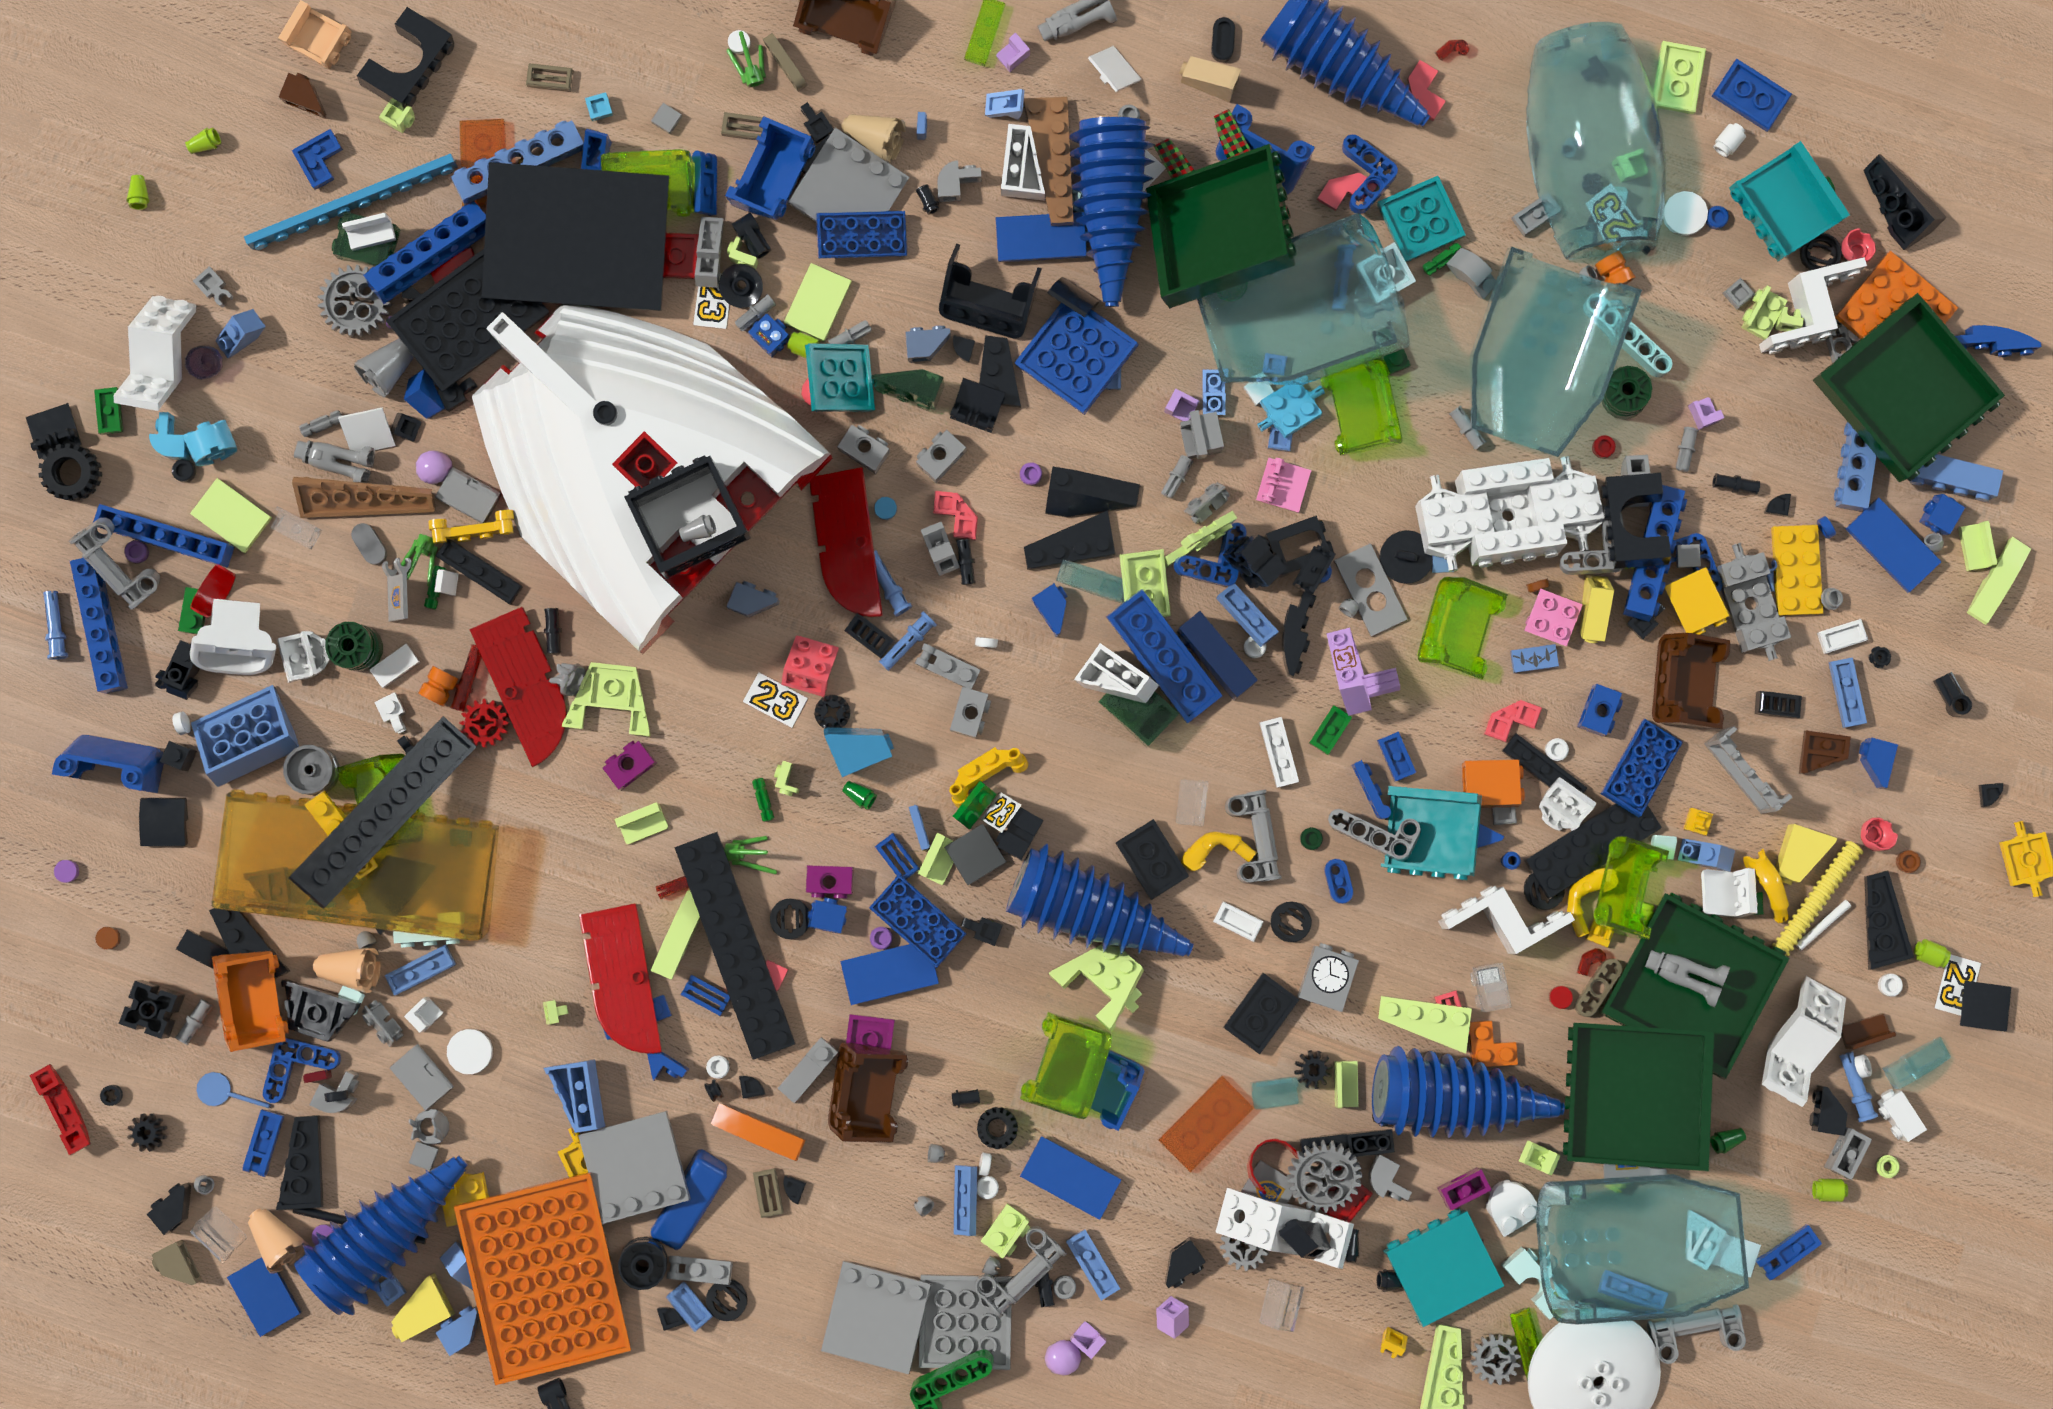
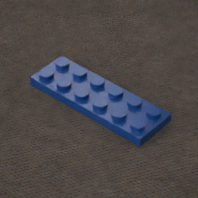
M1140 589L1106 616L1186 723L1192 721L1223 696L1143 589Z

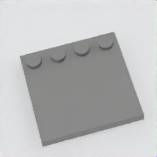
M835 127L787 203L815 222L816 213L889 211L910 177Z
M668 1111L578 1135L588 1173H591L602 1224L691 1199Z
M843 1261L821 1351L910 1374L932 1283Z
M921 1274V1281L932 1283L920 1330L919 1368H940L984 1349L990 1351L994 1357L993 1370H1010L1012 1304L1002 1313L1003 1316L1001 1318L998 1317L976 1291V1281L981 1275ZM993 1276L1002 1287L1012 1279V1276ZM983 1280L979 1286L983 1291H989L993 1284L989 1280Z

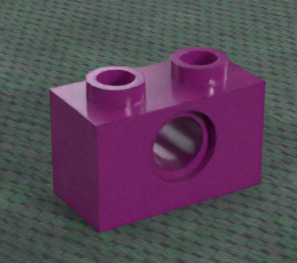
M631 741L623 747V753L619 756L614 754L605 761L606 765L603 767V770L618 790L622 791L657 764L640 741L636 743ZM627 758H632L634 761V766L630 770H625L623 767V762Z
M807 865L806 893H811V897L825 898V893L834 894V898L847 899V894H853L854 867ZM827 876H833L836 880L835 886L831 889L824 886V879Z
M1478 1167L1437 1187L1449 1210H1453L1492 1190L1482 1169Z

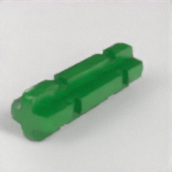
M1458 243L1453 244L1449 247L1450 250H1444L1434 257L1432 262L1428 261L1423 265L1424 272L1429 276L1437 272L1436 269L1440 270L1446 266V263L1462 247Z
M442 566L433 567V577L430 579L427 591L428 598L425 599L424 607L435 610L438 605L437 598L440 597V593L434 591L437 571L446 570Z
M763 778L754 779L752 784L754 790L756 789L755 795L759 810L762 811L760 813L762 821H771L774 819L773 810L770 809L771 803L768 792L765 790V781Z

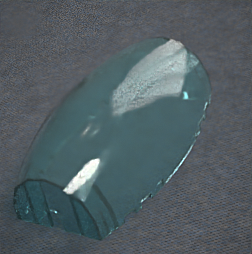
M1590 22L1552 32L1540 39L1534 49L1527 89L1526 128L1534 183L1548 217L1547 222H1550L1554 231L1553 236L1566 260L1603 256L1607 251L1617 249L1616 252L1620 250L1621 253L1638 252L1645 249L1653 250L1658 244L1664 213L1666 156L1658 105L1640 56L1622 24Z

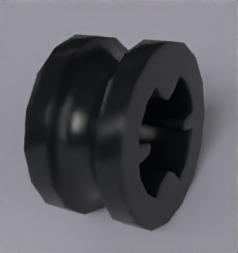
M715 1079L712 1080L711 1084H704L713 1102L716 1101L717 1097H724Z
M117 1085L106 1086L100 1093L102 1103L108 1106L118 1104L123 1097V1091ZM113 1089L115 1090L114 1095L117 1096L116 1100L112 1099L111 1101H109V1096L106 1093L107 1091L110 1092Z

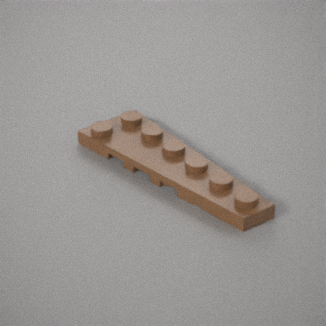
M1024 98V107L1028 125L1031 126L1051 226L1073 225L1068 98Z
M293 477L292 480L300 518L435 512L432 489L309 477Z

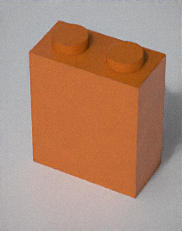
M1519 760L1464 761L1462 763L1463 792L1482 795L1481 808L1519 807L1522 804L1521 801L1525 799L1524 788H1521L1520 779H1523L1524 775L1523 766H1519Z

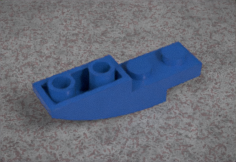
M1972 325L1965 330V335L1955 336L1966 350L1968 347H1975V350L1989 348L1990 355L1998 354V357L2012 356V353L2019 352L2020 356L2032 355L2035 350L2042 347L2041 342L2031 336L1998 326Z

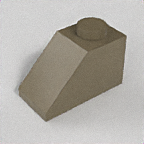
M183 1240L177 1241L152 1254V1264L155 1270L160 1272L162 1276L189 1285L202 1281Z

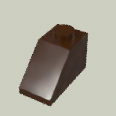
M288 73L279 95L282 102L325 119L327 114L315 87L309 81V77L301 73L296 75Z

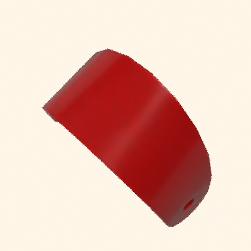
M216 564L200 585L190 608L200 615L210 618L213 600H225L234 585L236 574Z
M1279 1139L1265 1140L1254 1148L1248 1158V1177L1253 1185L1264 1195L1267 1192L1253 1174V1155L1263 1145L1274 1143L1284 1146L1298 1158L1295 1148L1286 1141Z

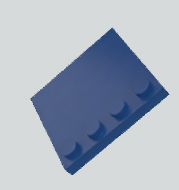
M1061 302L1015 361V365L1085 415L1139 344L1093 310H1091L1088 317H1083Z

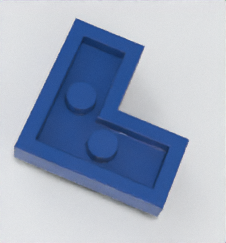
M329 129L293 149L292 152L311 186L316 190L334 180L324 160L343 149L333 131Z

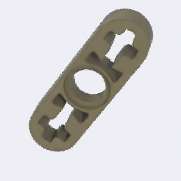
M771 33L763 38L766 47L798 92L807 86L806 81L774 34Z
M1606 959L1600 964L1575 1002V1010L1579 1015L1590 1017L1596 1013L1622 973V966L1619 961ZM1614 964L1616 972L1610 973L1607 976V979H1610L1608 983L1605 979L1600 978L1599 975L1601 973L1602 976H1605L1608 972L1606 965ZM1596 981L1604 984V991L1601 994L1593 992L1592 986ZM1587 993L1592 997L1598 998L1597 1002L1591 1000L1589 1003L1590 1011H1582L1583 1006H1581V1003H1587L1590 997L1586 996Z

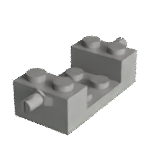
M1741 543L1732 545L1736 558L1716 568L1722 581L1721 590L1741 653L1757 648H1765L1768 661L1777 659L1774 645L1791 638L1785 616L1779 618L1766 577V575L1771 573L1765 554L1762 552L1756 555H1744ZM1747 598L1755 600L1756 607L1753 610H1749L1745 606Z

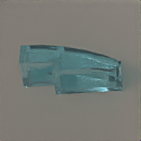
M1063 559L1056 581L1111 601L1124 603L1122 578Z
M1938 1037L1899 1057V1060L1882 1069L1893 1089H1901L1950 1059L1951 1056L1941 1037Z

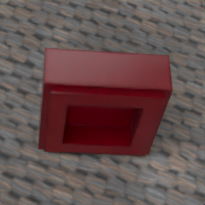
M322 1070L303 1075L304 1083L332 1078L331 1070Z

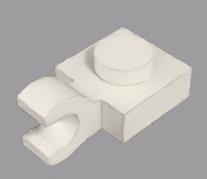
M394 692L374 702L385 723L391 721L396 733L400 734L407 730L400 717L406 712L397 693Z

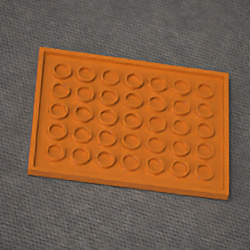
M590 1172L454 1205L495 1385L631 1351Z

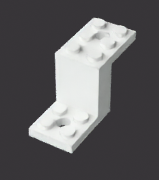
M1865 257L1799 273L1788 283L1794 308L1795 310L1799 309L1801 318H1804L1803 326L1799 329L1769 336L1759 344L1761 353L1769 351L1770 355L1776 354L1788 346L1791 349H1796L1804 346V343L1812 341V344H1816L1832 336L1831 333L1838 326L1827 286L1832 285L1833 281L1840 280L1841 283L1853 280L1854 276L1861 274L1860 271L1867 266Z
M163 296L151 297L128 326L130 375L114 394V403L159 411L182 380L181 331L196 313V304L188 303L185 300L166 299Z
M1490 886L1480 892L1481 897H1471L1462 902V908L1458 910L1452 908L1441 914L1443 919L1439 920L1438 923L1442 929H1450L1483 910L1508 954H1517L1573 922L1575 919L1571 912L1555 911L1546 917L1548 921L1544 923L1537 922L1527 928L1504 887Z
M1807 976L1803 979L1798 1008L1768 1044L1762 1080L1763 1086L1770 1091L1780 1094L1792 1103H1796L1801 1107L1804 1106L1808 1099L1811 1073L1841 1038L1846 1003L1844 996Z
M1227 1188L1216 1233L1268 1251L1298 1255L1280 1236L1278 1231L1286 1227L1285 1224L1293 1219L1321 1224L1325 1235H1330L1331 1241L1329 1244L1331 1249L1314 1260L1343 1269L1354 1224L1310 1209L1308 1210L1301 1206L1268 1201ZM1241 1211H1244L1245 1219L1241 1223L1239 1221V1214Z

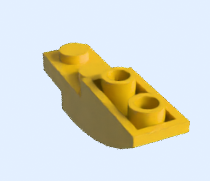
M325 790L304 804L327 836L347 817L340 807L337 808ZM372 857L355 875L358 880L378 867L375 859Z

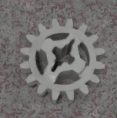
M1225 1235L1221 1237L1225 1244H1222L1220 1249L1226 1250L1222 1257L1230 1258L1228 1265L1236 1263L1237 1270L1244 1266L1245 1271H1248L1250 1265L1256 1269L1258 1262H1265V1258L1262 1255L1267 1256L1269 1254V1251L1251 1244L1246 1249L1245 1246H1241L1242 1241H1231L1232 1238ZM1259 1249L1257 1256L1251 1259L1252 1252Z
M1489 1334V1340L1482 1336L1481 1345L1474 1343L1477 1351L1470 1352L1475 1357L1470 1363L1477 1366L1473 1370L1474 1373L1478 1374L1481 1372L1479 1378L1482 1381L1488 1378L1487 1381L1491 1385L1494 1380H1496L1498 1385H1501L1503 1378L1509 1382L1510 1374L1517 1375L1513 1370L1514 1367H1520L1516 1359L1521 1358V1355L1514 1353L1518 1347L1516 1345L1510 1346L1512 1340L1509 1338L1503 1341L1501 1334L1497 1336V1339H1495L1493 1334ZM1498 1344L1504 1346L1508 1352H1501ZM1488 1347L1486 1353L1482 1355V1352ZM1495 1354L1500 1358L1496 1361L1497 1364L1491 1361V1359H1494ZM1509 1363V1365H1508V1367L1506 1368V1370L1503 1371V1368L1505 1367V1365ZM1482 1366L1491 1367L1493 1374L1486 1372Z

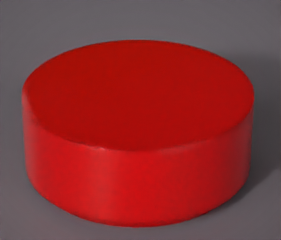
M1606 435L1598 437L1592 444L1593 453L1602 459L1610 457L1616 449L1615 441Z
M1556 986L1549 993V1001L1555 1008L1564 1009L1572 1003V992L1565 986Z

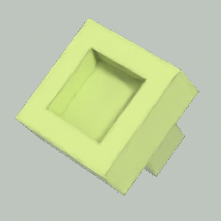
M1784 307L1775 323L1774 330L1787 332L1802 328L1804 318H1801L1800 309H1796L1793 316H1790L1787 313L1788 307Z
M1137 988L1134 989L1124 1005L1131 1013L1139 1008L1135 1001L1142 993Z
M555 1000L543 1002L547 1025L559 1023L558 1016L568 1014L567 1005L556 1007Z

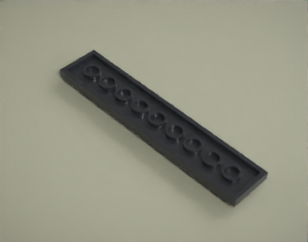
M443 716L288 878L324 909L477 746Z
M718 831L674 847L752 1059L755 1060L795 1045L796 1042Z

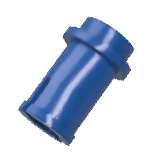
M1507 852L1501 858L1502 866L1511 870L1519 867L1521 863V858L1516 852ZM1509 857L1512 858V864L1508 862Z

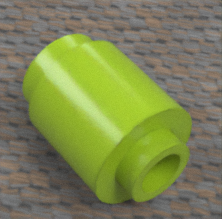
M793 332L788 341L787 348L792 353L806 358L805 345L809 343L819 344L820 340L801 332Z
M1927 939L1919 941L1914 948L1916 960L1936 968H1944L1950 960L1951 952L1946 947Z
M1820 1178L1812 1183V1195L1814 1199H1819L1821 1202H1843L1844 1198L1848 1196V1186L1842 1179Z

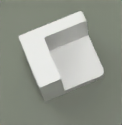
M424 997L404 1017L421 1033L425 1032L443 1014V1011L429 997Z

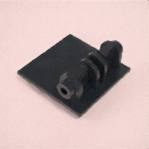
M963 378L954 407L950 413V419L992 433L1005 392Z
M69 403L26 417L33 439L30 445L32 450L37 452L39 459L44 454L48 455V450L50 448L55 449L56 445L59 444L82 445Z

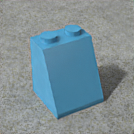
M823 729L825 739L842 777L892 757L893 743L889 734H884L882 729Z

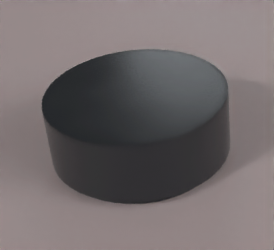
M601 401L593 409V416L601 425H610L617 418V409L609 401Z
M181 459L173 464L172 475L180 482H190L196 475V467L192 462Z
M348 1090L324 1093L326 1102L347 1100L349 1098Z

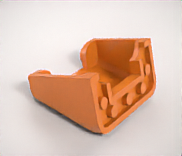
M272 951L213 956L212 962L223 1034L229 1051L233 1052L286 1041L285 1034L289 1033L286 1020L282 1021L274 978L275 968H279L277 955H273Z

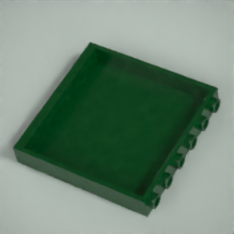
M1270 144L1146 188V192L1152 195L1147 200L1160 295L1169 309L1295 266L1294 256L1297 255L1295 245L1291 241L1294 233L1291 225L1288 223L1291 215L1285 204V201L1288 200L1286 190L1282 186L1285 178L1279 167V164H1282L1279 152L1274 151Z
M1919 293L1905 301L1813 379V382L1899 483L1906 479L1911 481L1920 474L1918 469L1923 465L1926 468L1936 460L1934 456L1938 452L1942 454L1952 447V440L1955 438L1959 440L1969 432L1966 428L1971 424L1975 426L1985 418L1983 414L1986 411L1992 412L2000 406L1999 400L2005 396Z
M1672 892L1669 895L1665 893L1600 1014L1622 1026L1713 1031V1075L1725 1080L1790 958L1785 956V951L1777 947L1771 949L1765 946L1764 940L1756 936L1750 938L1744 935L1745 931L1735 925L1729 927L1723 924L1724 920L1722 918L1702 913L1703 909L1693 903L1690 906L1683 903L1682 897ZM1651 950L1658 953L1663 951L1665 955L1681 956L1712 969L1722 965L1730 967L1723 987L1695 974H1688L1693 979L1722 988L1716 1006L1712 1007L1707 1004L1705 997L1700 993L1674 984L1661 977L1659 973L1654 974V970L1646 968L1645 965Z
M1573 1023V1027H1568V1041H1572V1050H1567V1064H1571V1073H1566V1087H1570V1096H1565V1110H1569V1119H1564V1133H1568V1142H1563V1156H1567V1161L1709 1171L1714 1032Z

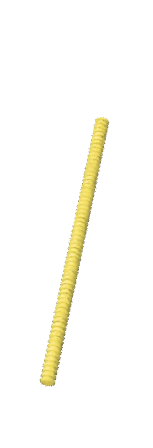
M1852 841L1845 842L1846 846L1841 848L1842 852L1837 853L1838 857L1833 859V864H1829V870H1825L1826 874L1821 875V881L1818 880L1816 882L1817 886L1812 888L1813 892H1809V897L1804 899L1805 903H1801V909L1796 910L1797 914H1793V920H1789V925L1784 927L1785 931L1780 932V938L1777 937V942L1772 943V949L1777 947L1786 952L1785 956H1790L1789 952L1794 950V945H1798V939H1802L1801 935L1806 934V928H1810V923L1815 921L1814 917H1818V911L1823 910L1822 906H1826V900L1831 899L1830 895L1835 893L1834 889L1839 888L1838 884L1843 882L1842 878L1847 877V872L1851 871L1850 867L1855 865L1854 861L1859 860V855L1864 853L1860 846ZM1626 1179L1604 1180V1182L1614 1190L1621 1191L1620 1187L1626 1184L1624 1182Z

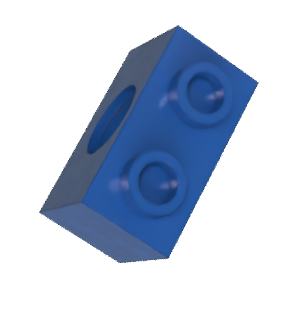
M1599 684L1592 685L1577 727L1602 737L1606 736L1607 733H1611L1615 725L1613 720L1614 714L1619 712L1623 700L1620 699L1622 693ZM1599 705L1606 708L1605 717L1598 715L1597 707Z

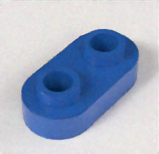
M1332 859L1324 867L1329 893L1333 901L1346 903L1353 896V888L1347 865L1340 859ZM1333 866L1339 868L1337 875H1334L1331 871ZM1339 888L1345 890V894L1342 897L1337 894Z

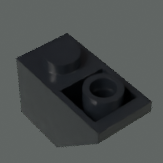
M182 640L179 641L161 680L180 690H184L200 670L190 659V643Z
M1817 1085V1089L1813 1091L1812 1102L1815 1105L1814 1112L1810 1114L1809 1124L1812 1126L1811 1130L1845 1136L1848 1113L1828 1087Z
M189 1182L182 1185L177 1183L168 1191L170 1194L164 1200L160 1198L150 1206L152 1210L147 1213V1216L163 1235L171 1233L188 1219L191 1185Z
M1293 1219L1285 1224L1286 1227L1278 1231L1280 1236L1301 1258L1314 1260L1331 1249L1321 1224Z
M1189 1237L1170 1250L1165 1284L1168 1289L1171 1286L1177 1288L1185 1282L1184 1277L1190 1273L1195 1275L1204 1269L1203 1264L1206 1261Z

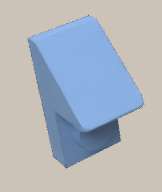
M1018 89L987 94L985 116L989 118L1010 116L1019 120L1023 112L1025 90Z

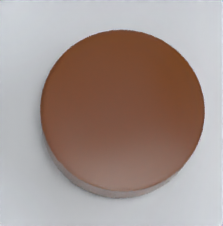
M1547 578L1526 584L1528 592L1531 593L1548 588L1550 584Z
M1911 850L1902 851L1896 858L1898 869L1904 873L1917 871L1921 864L1919 855Z
M113 927L101 928L95 937L97 945L102 949L117 947L121 938L119 931Z

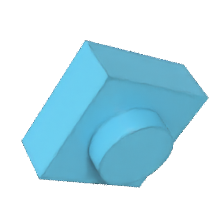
M606 92L585 98L592 121L613 116Z

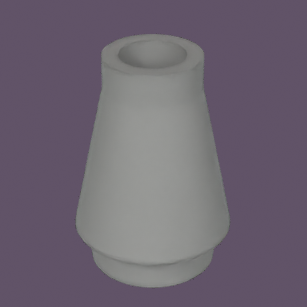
M702 515L688 525L679 528L683 542L710 538L712 534L717 532L714 520L710 515Z

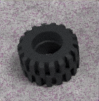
M74 444L56 445L55 449L50 448L48 450L49 454H44L41 458L44 460L43 464L39 463L38 467L42 468V472L38 473L39 478L43 479L41 484L47 488L46 491L49 494H53L56 498L69 501H78L81 498L86 499L89 497L88 494H93L96 491L95 486H99L101 481H98L99 477H102V472L99 471L101 464L96 461V455L90 453L91 451L87 448ZM74 459L81 467V477L75 484L68 486L60 478V468L65 461Z

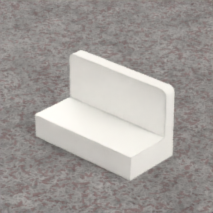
M386 213L342 223L343 229L347 232L352 251L396 241L392 220Z

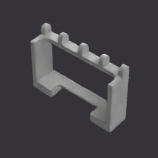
M1735 726L1720 730L1704 743L1761 814L1778 811L1792 798L1790 794L1777 796L1767 782L1763 783L1755 773L1756 771L1741 756L1739 750L1735 749L1737 745L1730 738L1731 734L1737 730Z

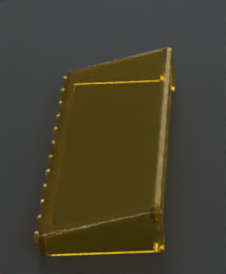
M239 789L231 790V792L226 794L212 907L463 940H481L489 932L499 825H493L492 821L481 820L477 823L470 822L469 818L460 817L453 820L448 819L446 815L429 817L425 816V813L415 812L373 856L378 867L360 880L354 876L335 898L322 909L288 878L328 837L304 805L311 799L299 798V800H293L287 795L269 797L267 793L255 792L252 795L245 794L244 790ZM347 803L344 806H336L337 808L340 807L344 814L348 816L357 805Z

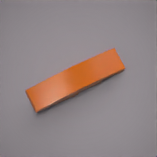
M719 1103L711 1125L794 1161L798 1160L806 1141L775 1125L759 1120L747 1113H742L722 1103Z

